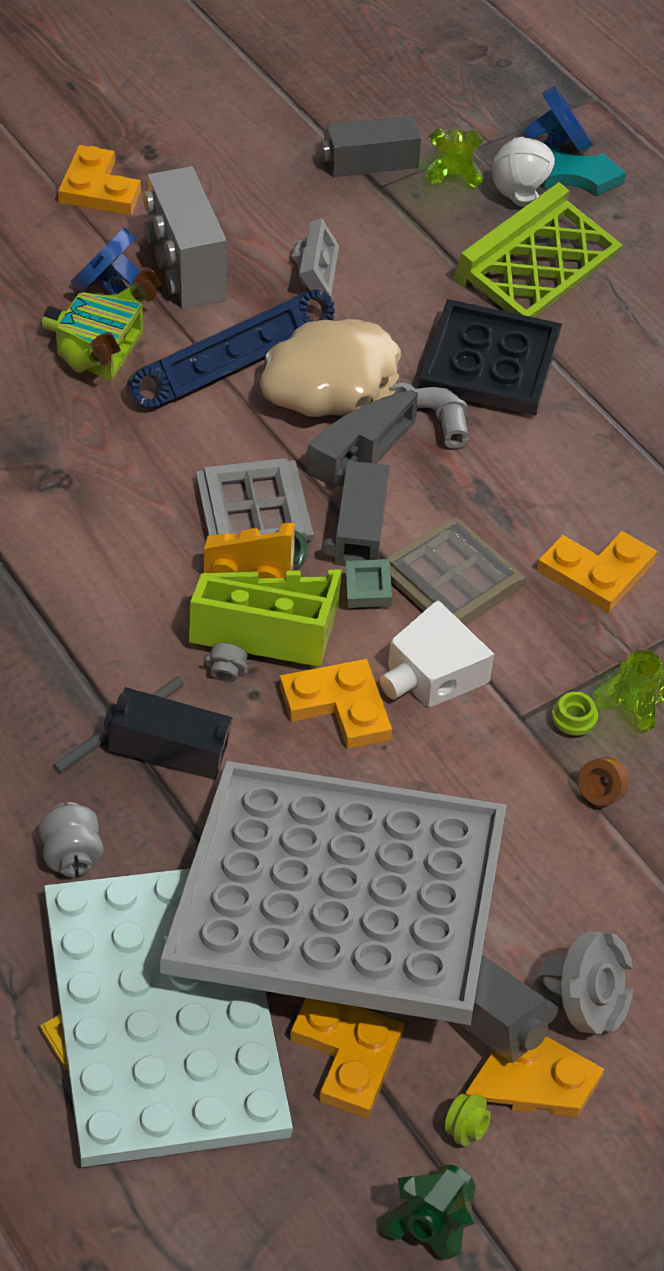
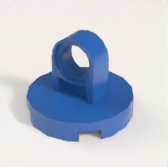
M556 86L545 90L542 95L551 110L526 127L523 137L535 140L537 136L548 133L547 139L543 141L548 147L553 145L558 149L572 140L581 154L588 151V148L594 144Z
M124 227L70 282L82 293L96 279L111 295L119 294L128 288L122 280L126 281L130 286L134 285L133 279L140 271L122 252L136 237Z

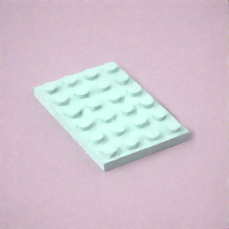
M190 869L44 885L81 1167L285 1139L292 1136L293 1126L266 992L160 974V958Z

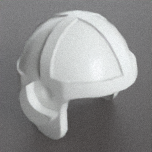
M524 137L514 138L502 146L493 160L492 176L494 184L501 194L510 198L516 205L527 206L539 197L536 189L551 174L554 167L553 153L541 141Z

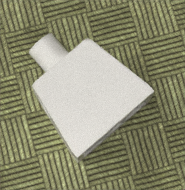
M438 600L393 638L390 643L388 660L390 671L380 676V685L390 699H397L410 690L425 706L433 707L490 682L494 653Z

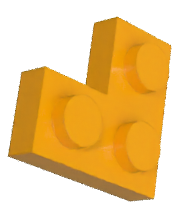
M79 145L59 187L58 201L62 204L132 215L141 193V180L110 175L115 164V151L95 146Z
M623 531L599 555L562 535L538 560L537 571L609 613L655 563L658 551Z
M367 659L280 675L279 687L291 722L335 713L347 749L391 740L392 727Z
M305 998L291 1030V1041L335 1057L320 1092V1102L369 1119L404 1033L405 1023L358 1006Z

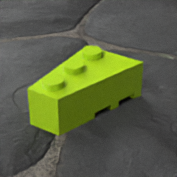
M342 569L328 570L327 577H301L300 571H286L285 578H258V572L201 573L190 602L189 642L210 647L217 643H227L238 646L249 654L321 667L338 611Z

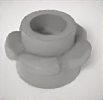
M227 643L214 644L210 656H206L204 659L205 665L211 667V675L223 681L237 680V676H243L247 673L248 667L246 664V651L238 646Z

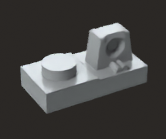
M323 218L310 222L309 232L306 234V237L294 243L292 258L299 267V278L305 288L310 290L319 289L331 296L339 244Z

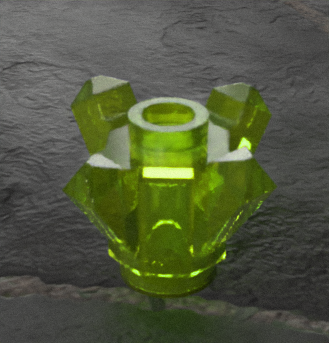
M438 127L428 136L438 148L437 156L425 173V176L433 185L443 180L446 174H462L466 181L474 188L484 180L482 173L473 160V151L484 141V138L476 129L464 132L459 129H449L447 131Z
M649 650L632 652L627 660L620 661V670L593 692L596 706L610 710L613 706L619 705L634 714V723L640 731L648 732L654 729L655 706L659 701H664V667L662 659L656 653Z

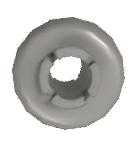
M67 802L66 806H64V803L56 805L41 819L39 834L44 843L43 858L50 869L70 877H74L75 873L78 872L80 876L89 872L101 860L104 846L98 834L99 821L94 811L77 803Z

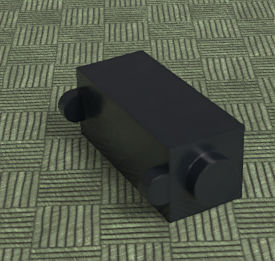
M125 687L123 693H120L117 704L110 703L103 729L110 731L108 750L216 780L228 746L233 717Z

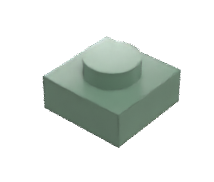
M389 559L346 561L348 608L392 606Z

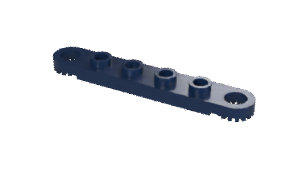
M316 289L303 292L135 370L127 380L126 389L128 397L133 404L140 408L148 409L160 406L266 356L271 347L279 342L290 339L298 327L307 322H314V319H310V315L307 316L308 311L305 310L307 309L308 301L311 299L316 300L321 306L322 312L318 321L333 320V314L335 313L333 306L335 304L331 301V296L327 295L325 291ZM145 376L151 377L157 386V392L152 399L143 397L144 395L140 393L141 389L139 390V382Z

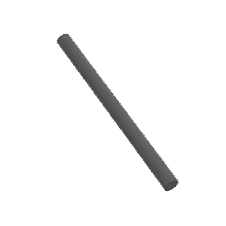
M177 676L152 695L167 698L181 688L184 683ZM102 729L54 763L53 768L59 774L107 741L110 737V731Z

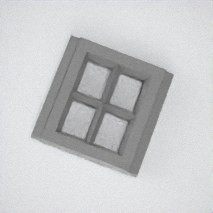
M287 458L204 467V470L196 471L208 536L223 533L237 534L241 530L257 528L260 535L269 534L279 530L282 523L289 522L295 523V530L300 532L306 541L314 540V533L295 460L288 461Z

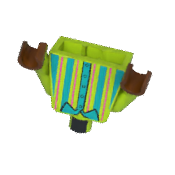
M145 269L138 273L133 279L134 285L119 294L97 295L83 292L77 295L67 311L53 306L46 308L42 318L43 329L56 332L57 353L75 372L82 373L88 370L107 380H113L143 334V301L149 302L154 300L157 295L156 288L161 285V281L152 269Z

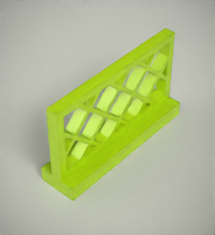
M558 182L463 251L453 279L464 288L473 283L507 312L535 318L619 254L623 245L567 201L570 190ZM566 216L577 225V229L560 228L558 220ZM537 236L553 238V247L535 245L534 238ZM560 238L578 240L579 249L561 248ZM586 241L598 242L606 250L603 252L587 250ZM512 254L528 255L529 265L513 264L510 262V256ZM536 256L555 258L556 267L537 266ZM562 259L581 260V269L563 268ZM488 272L502 273L505 277V283L492 282L484 275ZM512 274L531 276V286L513 284ZM538 277L556 278L558 286L556 288L539 287ZM514 295L533 297V305L527 310L514 300Z

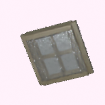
M457 517L449 518L386 558L390 560L391 582L417 606L425 611L439 600L464 625L472 622L519 591V587L526 583V577Z

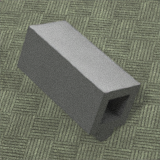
M413 116L328 124L327 129L324 130V140L320 143L321 157L323 163L329 164L333 177L419 168L421 137Z
M347 461L346 469H338L334 472L333 483L343 487L336 539H326L323 542L322 549L324 554L335 557L334 565L346 566V561L379 560L389 465Z
M482 955L471 1025H459L513 1063L527 1051L537 1048L544 1038L549 1035L548 1024L556 1017L558 1006L550 1000H546V998Z

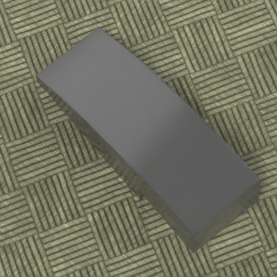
M408 390L384 397L356 409L327 427L308 444L307 474L335 488L337 485L333 483L334 472L338 469H346L347 461L377 464L415 423L418 393Z

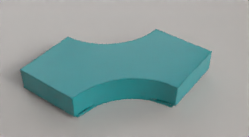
M553 145L549 146L554 156V167L548 178L541 184L546 189L560 182L563 186L577 187L596 196L625 183L626 172L604 153L595 156H576L565 153Z

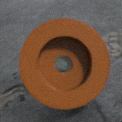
M600 757L587 762L582 767L578 779L579 788L582 795L590 803L598 806L609 805L625 796L629 788V775L624 765L617 759Z

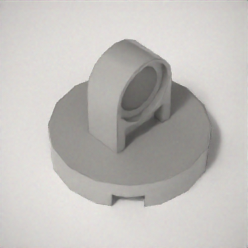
M588 931L577 937L569 948L567 956L554 955L545 958L535 977L534 984L542 995L554 1002L563 1004L570 1023L579 1032L602 1034L604 1031L614 1032L626 1018L633 997V988H625V969L633 970L632 959L626 944L616 934Z

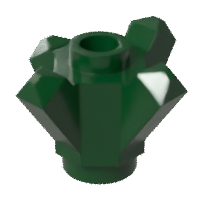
M444 1165L439 1170L431 1171L429 1175L398 1178L400 1199H407V1201L381 1218L383 1234L399 1240L407 1233H411L419 1241L429 1243L432 1249L444 1260L459 1255L463 1229L475 1224L471 1206L475 1194V1184L471 1176L458 1166Z

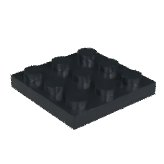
M447 299L419 377L418 388H444L457 395L459 399L536 416L560 338L562 323Z

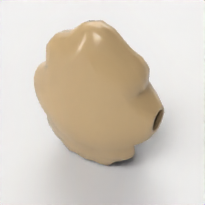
M358 319L307 322L298 327L290 339L279 342L269 349L264 360L265 370L259 381L260 387L266 400L306 416H345L366 404L395 393V391H390L389 387L398 383L399 380L397 363L401 358V349L392 340L390 334L376 323Z

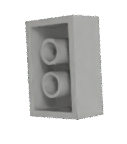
M193 166L148 174V191L143 192V202L146 213L149 215V221L144 222V231L148 244L155 245L154 252L158 268L165 269L166 271L165 280L169 294L176 295L181 309L227 300V240Z

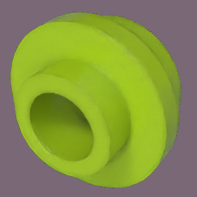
M569 692L554 704L552 719L556 727L562 732L576 736L584 735L595 728L598 720V710L594 701L588 695L582 692Z
M460 1094L453 1101L446 1117L445 1131L454 1136L457 1144L467 1147L474 1139L479 1141L485 1135L491 1119V1113L487 1110L486 1098L478 1094H472L471 1096Z

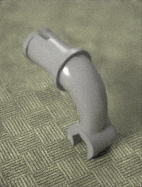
M396 383L389 387L390 391H395L394 394L413 390L418 393L417 408L435 410L436 417L442 424L445 445L447 447L461 448L468 443L469 436L465 419L468 414V407L457 395L447 389L437 387L414 389L408 383Z

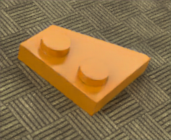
M282 523L279 532L260 535L257 528L241 530L237 534L223 533L208 536L204 547V573L258 572V578H285L286 571H293L295 523Z
M545 1037L537 1048L527 1051L513 1063L493 1050L465 1095L478 1094L485 1097L487 1102L512 1104V1111L533 1113L543 1110L555 1116L578 1118L601 1081L605 1069L553 1039Z

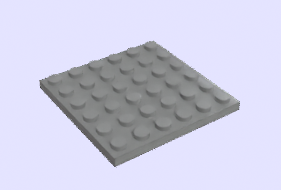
M226 761L160 958V974L471 1025L507 805Z

